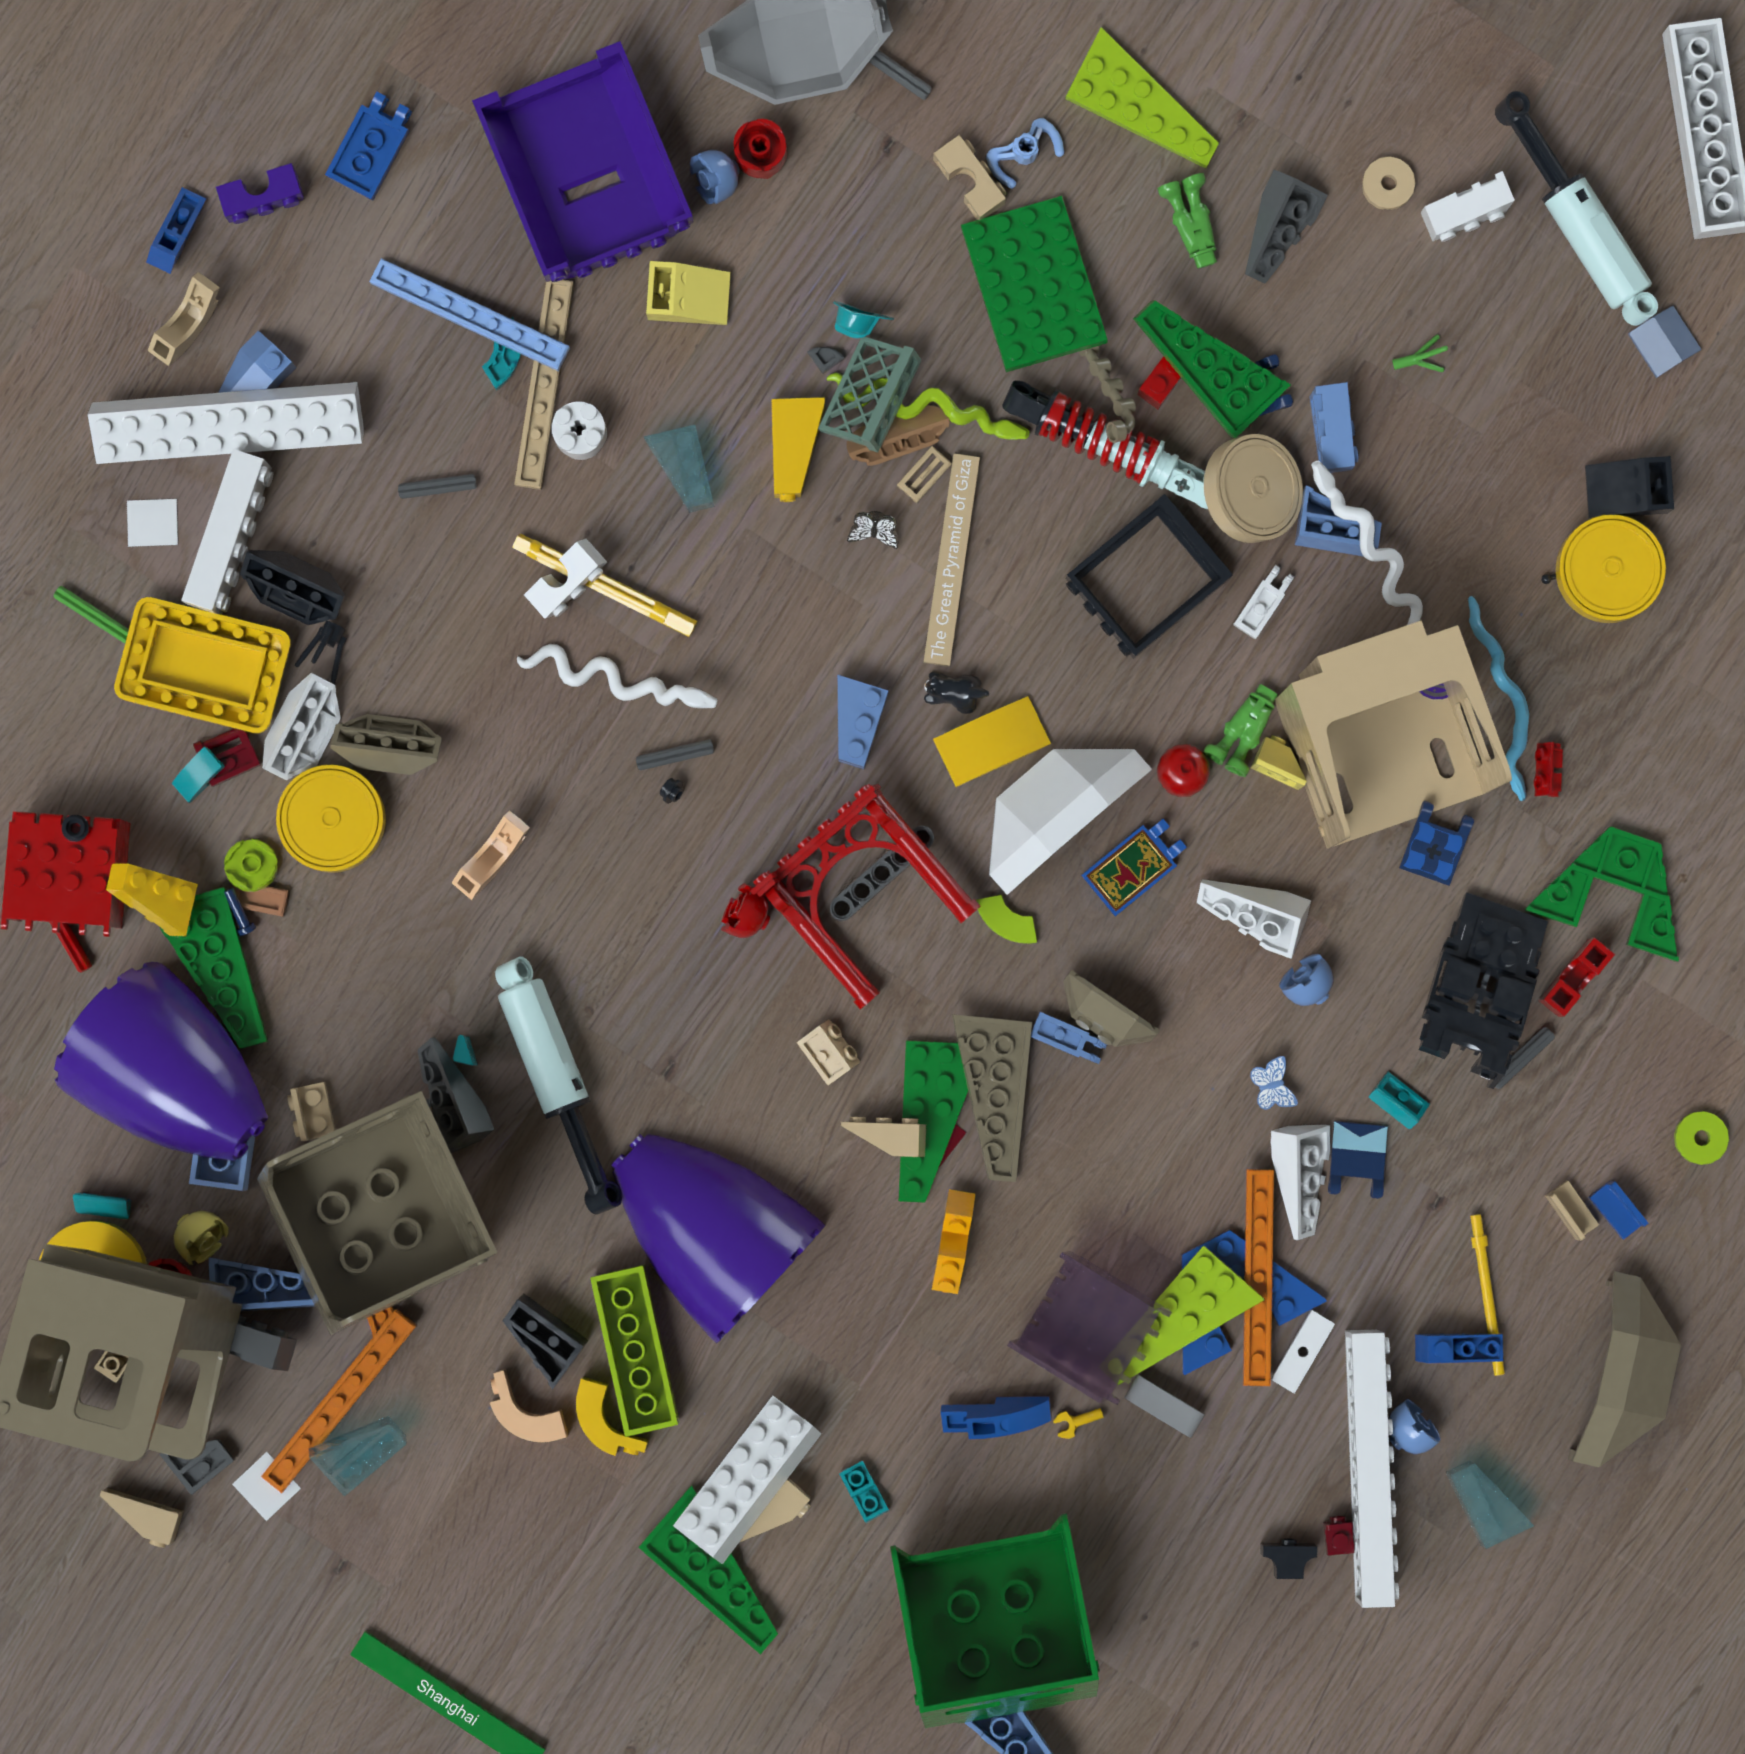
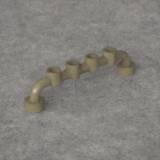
M1099 346L1079 351V354L1082 357L1085 356L1088 360L1091 374L1097 376L1100 380L1103 394L1109 396L1114 403L1115 414L1121 416L1124 422L1121 420L1109 422L1106 426L1107 437L1112 443L1124 441L1127 434L1135 426V419L1133 417L1136 409L1135 402L1132 398H1122L1120 393L1123 392V382L1120 378H1110L1111 363L1108 358H1098L1096 354L1099 352Z

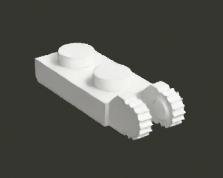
M1277 565L1274 566L1266 580L1261 582L1233 624L1253 639L1258 637L1285 596L1284 592L1294 579V576L1291 574L1286 576L1279 590L1270 585L1280 572V567Z

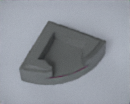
M816 347L807 351L822 374L844 360L840 352L831 348Z

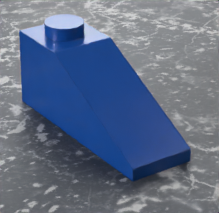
M183 187L181 188L151 245L146 263L171 274L204 206L206 198Z

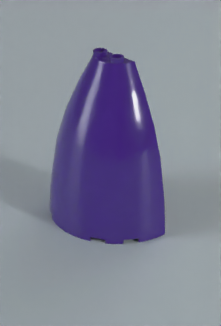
M146 962L143 964V968L137 971L134 968L125 971L118 976L117 984L110 989L104 987L90 1001L69 1029L63 1040V1043L66 1045L65 1050L57 1055L54 1070L58 1072V1077L55 1079L57 1086L95 1114L136 1137L168 1149L197 1156L236 1161L241 1158L248 1150V1145L246 1144L248 1139L252 1135L254 1137L258 1136L264 1130V1123L268 1120V1116L257 1087L240 1052L220 1022L198 997L165 965L159 962Z
M640 1134L629 1145L632 1151L626 1157L621 1154L611 1165L614 1168L612 1174L615 1183L619 1186L622 1193L623 1207L639 1244L658 1276L685 1311L717 1344L786 1271L795 1258L806 1249L826 1225L792 1197L753 1171L727 1158L684 1142L647 1134L643 1137Z

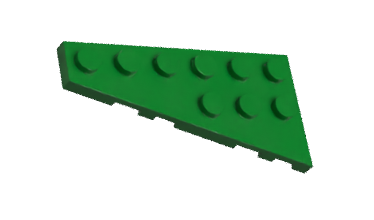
M1155 300L1150 301L1133 318L1231 438L1239 436L1291 386L1285 380L1279 379L1272 372L1258 366L1243 354L1217 338L1208 335L1201 328L1187 322L1180 315Z
M223 887L195 895L186 936H169L161 927L160 930L169 940L197 985L202 989L208 998L207 1000L214 1007L240 1049L268 1042L233 912L224 894L226 888Z
M906 1041L902 1118L918 1119V1124L926 1125L925 1157L900 1156L898 1198L900 1202H926L968 1093L958 1043Z

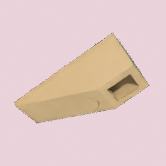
M850 1117V1122H841L842 1127L891 1156L925 1157L926 1125L918 1124V1119L902 1118V1124H892V1118H876V1123H866V1117Z

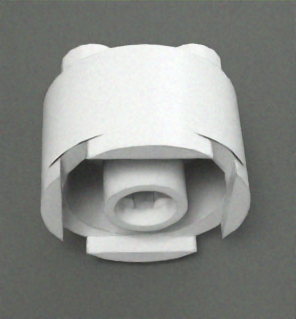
M572 402L564 405L556 411L552 422V434L558 448L573 459L584 460L595 456L607 439V428L601 413L593 405L585 402ZM577 426H582L585 429L582 430V435L577 436V433L574 432L577 430Z

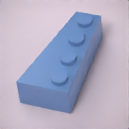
M1025 1711L965 1722L967 1726L972 1728L1000 1754H1054Z

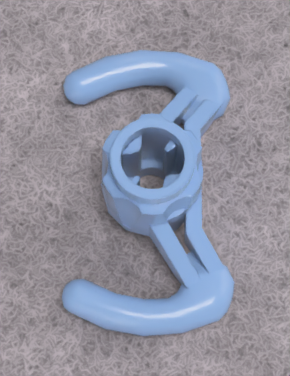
M1045 118L1034 120L1030 131L1015 138L1014 142L1008 146L991 148L986 154L988 167L1001 184L1012 189L1016 186V181L1001 170L998 165L999 160H1015L1023 165L1033 163L1038 155V140L1042 132H1046L1050 136L1054 145L1055 155L1058 157L1064 155L1063 141L1059 132ZM1026 148V149H1028L1030 152L1021 151V149Z

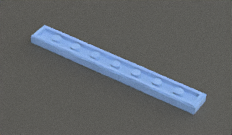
M382 258L369 281L378 288L558 372L570 350L568 345Z

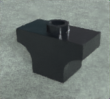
M1284 1538L1281 1539V1543H1260V1554L1272 1560L1276 1579H1304L1305 1564L1310 1559L1317 1558V1546L1314 1543H1297V1539Z

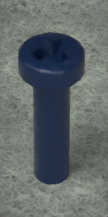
M234 888L225 890L224 894L240 927L237 929L238 934L242 936L251 933L256 929L254 922L249 923Z

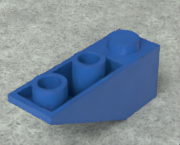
M1415 1334V1361L1423 1363L1503 1361V1334Z

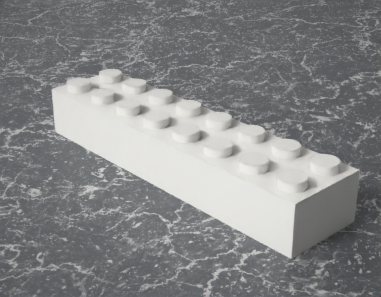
M1716 18L1669 25L1662 36L1694 239L1744 233L1745 166L1722 19Z

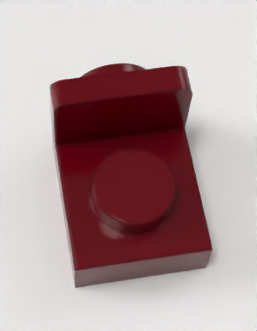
M1346 1516L1330 1517V1522H1323L1326 1554L1328 1556L1355 1553L1352 1528L1354 1527L1351 1520H1346Z

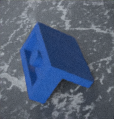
M1615 1181L1606 1182L1588 1197L1623 1240L1640 1226L1645 1227L1649 1224Z

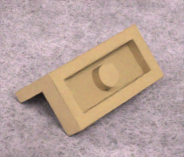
M1566 1180L1545 1195L1575 1240L1582 1241L1586 1238L1584 1235L1599 1225L1569 1181Z

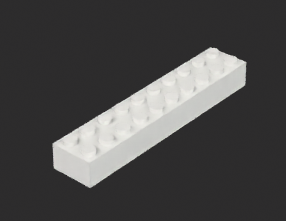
M357 382L93 402L88 412L96 464L231 454L233 449L245 453L361 444L364 435Z
M1377 1329L1345 1330L1351 1505L1354 1527L1352 1531L1355 1552L1353 1553L1355 1601L1362 1608L1395 1607V1599H1399L1398 1583L1394 1582V1572H1398L1397 1555H1393V1545L1397 1544L1396 1528H1392V1517H1396L1395 1501H1391V1490L1395 1489L1394 1474L1390 1473L1389 1464L1394 1462L1393 1446H1389L1388 1435L1393 1434L1392 1419H1388L1387 1408L1392 1407L1391 1392H1387L1386 1381L1391 1379L1390 1365L1386 1364L1385 1354L1390 1352L1389 1338L1385 1337L1384 1332Z

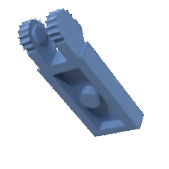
M1042 1012L1039 1013L1031 1031L1032 1038L1097 1064L1100 1063L1101 1058L1093 1053H1087L1082 1050L1085 1042L1088 1041L1098 1048L1106 1049L1107 1044L1099 1039L1090 1036L1088 1032Z

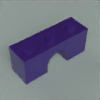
M292 163L266 171L269 186L261 195L247 193L246 186L241 179L217 186L216 190L228 222L240 224L248 221L250 216L259 214V216L269 215L274 212L275 208L282 206L284 208H291L297 206L299 201L304 200L299 179Z

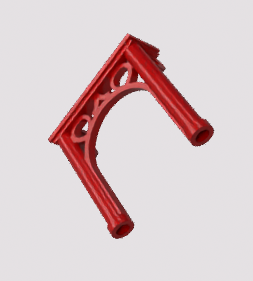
M868 784L859 789L854 794L856 800L852 804L848 801L837 810L840 815L835 820L831 821L828 818L817 828L820 833L813 839L807 836L797 845L800 849L793 856L788 853L777 862L779 868L771 873L768 870L753 881L755 887L751 890L753 895L756 893L759 897L766 895L772 905L786 918L855 999L853 1002L860 1010L880 992L828 933L821 921L818 910V898L822 883L838 861L860 849L873 847L889 849L903 856L954 914L960 924L981 907L975 899L972 900L886 800L882 795L883 793L879 790L882 788L879 784L872 786ZM866 808L871 815L860 813ZM860 820H867L872 825L873 830L868 841H858L852 836V827ZM879 825L895 843L876 840ZM846 826L845 837L853 845L847 847L846 843H844L843 845L835 846L829 843L828 840ZM818 849L822 852V861L819 864V867L822 868L820 873L813 865L802 864ZM830 852L837 853L830 859ZM802 870H808L814 876L813 888L807 891L797 890L793 883L794 877ZM788 876L787 881H786V882H787V887H786V885L782 882V880ZM795 896H811V915Z

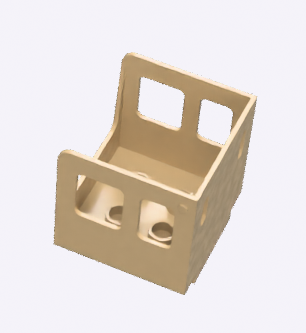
M1418 621L1317 656L1299 674L1300 680L1291 683L1274 701L1291 750L1306 778L1305 789L1319 825L1320 835L1323 837L1327 849L1417 818L1423 801L1431 802L1434 805L1432 811L1434 812L1486 794L1512 781L1505 753L1458 625L1427 636L1422 621ZM1443 683L1448 697L1433 700L1423 696L1419 691ZM1460 703H1461V705H1462V707H1463L1465 716H1466V718H1467V721H1468L1470 730H1471V732H1472V735H1473L1474 741H1475V743H1476V746H1477L1479 755H1480V757H1481L1482 764H1481V762H1480V760H1479V758H1478V755H1477L1475 746H1474V744H1473L1471 735H1470V733H1469V730H1468L1466 721H1465V719H1464V716H1463V713H1462V710H1461V707H1460ZM1473 710L1475 711L1486 735L1489 738L1491 747L1494 752V759L1492 760L1487 751L1485 742L1483 740ZM1434 738H1439L1445 743L1454 768V774L1450 778H1443L1439 774L1430 749V742ZM1336 773L1343 777L1353 804L1352 811L1348 814H1344Z

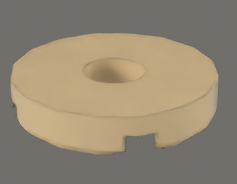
M1394 157L1379 158L1369 165L1363 175V194L1368 202L1378 209H1398L1407 203L1414 192V173L1409 165L1401 159ZM1386 177L1392 178L1395 181V188L1392 190L1384 189L1381 184L1382 179Z

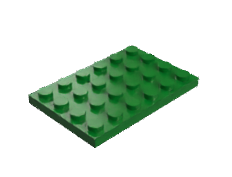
M1062 196L961 225L964 241L1006 373L1108 343Z

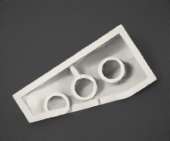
M1202 880L1196 903L1220 919L1229 920L1240 927L1238 931L1245 936L1249 933L1260 941L1259 945L1266 950L1292 959L1307 920L1311 900L1286 891Z
M1330 1125L1286 1126L1271 1131L1272 1160L1293 1238L1300 1240L1315 1235L1320 1209V1201L1317 1199L1320 1184L1324 1185L1326 1177L1322 1176L1324 1160H1329Z

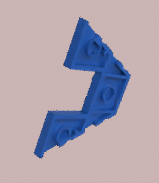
M1230 1230L1181 1254V1267L1183 1270L1203 1246H1206L1244 1280L1245 1241ZM1272 1261V1314L1279 1326L1327 1302L1320 1294ZM1220 1327L1182 1348L1183 1375L1232 1351Z

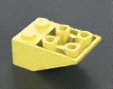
M650 261L646 310L648 320L727 325L731 273L681 263Z

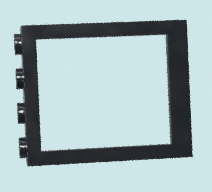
M1164 494L1068 573L1065 579L1068 581L1066 586L1074 596L1079 594L1085 601L1082 605L1092 617L1096 614L1102 621L1100 624L1102 630L1109 637L1113 635L1118 640L1117 647L1126 657L1130 655L1134 659L1230 580L1233 574ZM1158 516L1211 581L1142 639L1134 643L1081 579Z

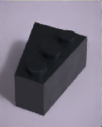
M524 1293L517 1299L502 1320L520 1346L532 1358L536 1368H539L552 1390L560 1382L589 1341Z

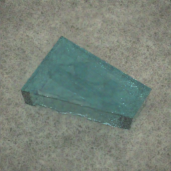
M691 425L644 436L645 443L669 479L687 511L690 513L715 507L696 426Z
M387 1416L309 1448V1458L345 1497L407 1444L406 1435Z
M1469 1460L1446 1472L1472 1529L1483 1548H1490L1534 1526L1475 1463Z

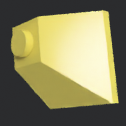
M1273 735L1271 738L1265 737L1250 768L1296 790L1304 787L1307 782L1291 748L1285 746L1286 741Z

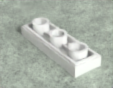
M1310 1310L1272 1375L1271 1380L1295 1394L1335 1324ZM1300 1347L1307 1349L1304 1356H1299L1298 1354Z

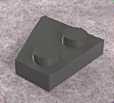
M219 1439L207 1441L203 1453L195 1459H182L163 1453L159 1454L191 1495L235 1461L234 1457Z

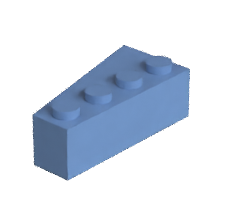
M209 1257L210 1281L236 1287L233 1302L242 1304L241 1311L315 1307L300 1274Z

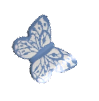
M1279 1056L1268 1062L1265 1069L1255 1067L1250 1072L1252 1082L1260 1087L1257 1103L1264 1110L1270 1109L1275 1103L1280 1107H1293L1298 1104L1296 1097L1284 1086V1081L1282 1080L1286 1068L1284 1056Z

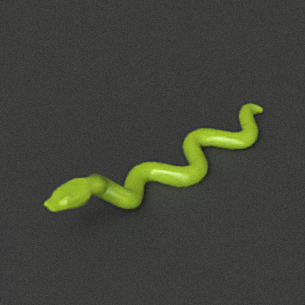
M835 372L826 379L827 381H835L839 385L843 375ZM878 378L872 381L875 389L878 390L884 387L888 379ZM870 384L858 395L859 398L872 392ZM939 388L926 389L909 406H904L901 403L896 414L898 418L905 420L914 418L930 402L934 401L940 406L949 420L956 425L963 426L976 420L984 433L1008 440L1028 439L1030 434L1028 429L1009 420L992 422L984 407L973 405L964 410L959 409L953 400ZM852 391L842 397L846 404L855 401ZM870 401L862 404V407L867 405Z

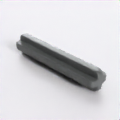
M878 50L869 61V63L922 100H925L932 91L931 86Z
M469 474L401 483L398 485V493L400 498L404 499L472 490L477 488L475 475Z
M708 739L636 757V763L639 770L650 769L713 754L714 747L712 741Z
M1542 1028L1512 1056L1509 1069L1506 1070L1505 1076L1495 1088L1501 1089L1555 1039L1550 1029Z

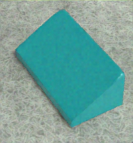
M459 1035L453 1060L478 1066L470 1037Z
M1389 1071L1369 1095L1373 1102L1408 1129L1413 1128L1419 1122L1430 1105Z
M81 1192L73 1194L74 1207L77 1213L119 1219H129L132 1200L128 1198Z

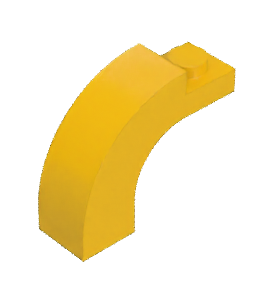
M582 1377L576 1396V1411L580 1426L588 1439L602 1451L614 1456L617 1455L619 1446L624 1447L623 1452L632 1455H639V1452L645 1453L649 1440L633 1435L625 1437L624 1433L617 1431L608 1423L603 1405L609 1384Z

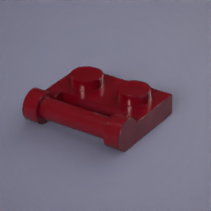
M233 728L204 742L200 740L193 743L194 749L198 753L203 747H208L212 750L237 738H240L242 744L215 755L225 767L209 781L212 787L261 766L247 731Z

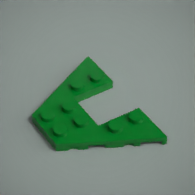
M1610 826L1525 908V911L1577 927L1593 878L1642 894L1626 945L1674 962L1679 961L1674 937L1675 929L1671 918L1670 897L1668 896L1666 886V872L1662 860V846L1658 842Z

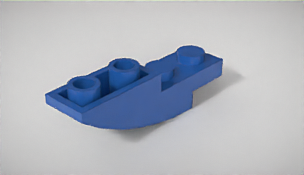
M996 1397L995 1404L941 1405L943 1433L968 1432L969 1439H986L1012 1435L1039 1427L1050 1422L1052 1419L1050 1397Z

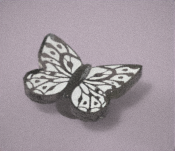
M879 511L859 512L854 516L853 522L855 525L849 531L847 542L876 537L884 544L894 549L898 548V536L895 531L897 521L894 517Z

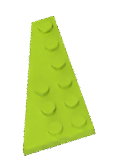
M1102 27L1100 28L1065 99L1206 169L1219 143Z
M1203 1246L1100 1364L1099 1368L1115 1383L1120 1385L1264 1301L1265 1298L1206 1246Z

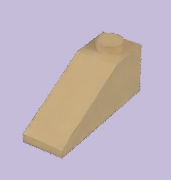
M788 1478L740 1542L790 1522L796 1516L801 1518L811 1507L808 1504L810 1496Z
M105 1488L101 1490L100 1497L143 1538L150 1539L149 1543L151 1545L165 1548L166 1545L174 1543L184 1511L113 1489Z

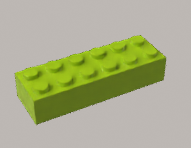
M645 1264L590 1277L625 1437L678 1425L680 1421Z

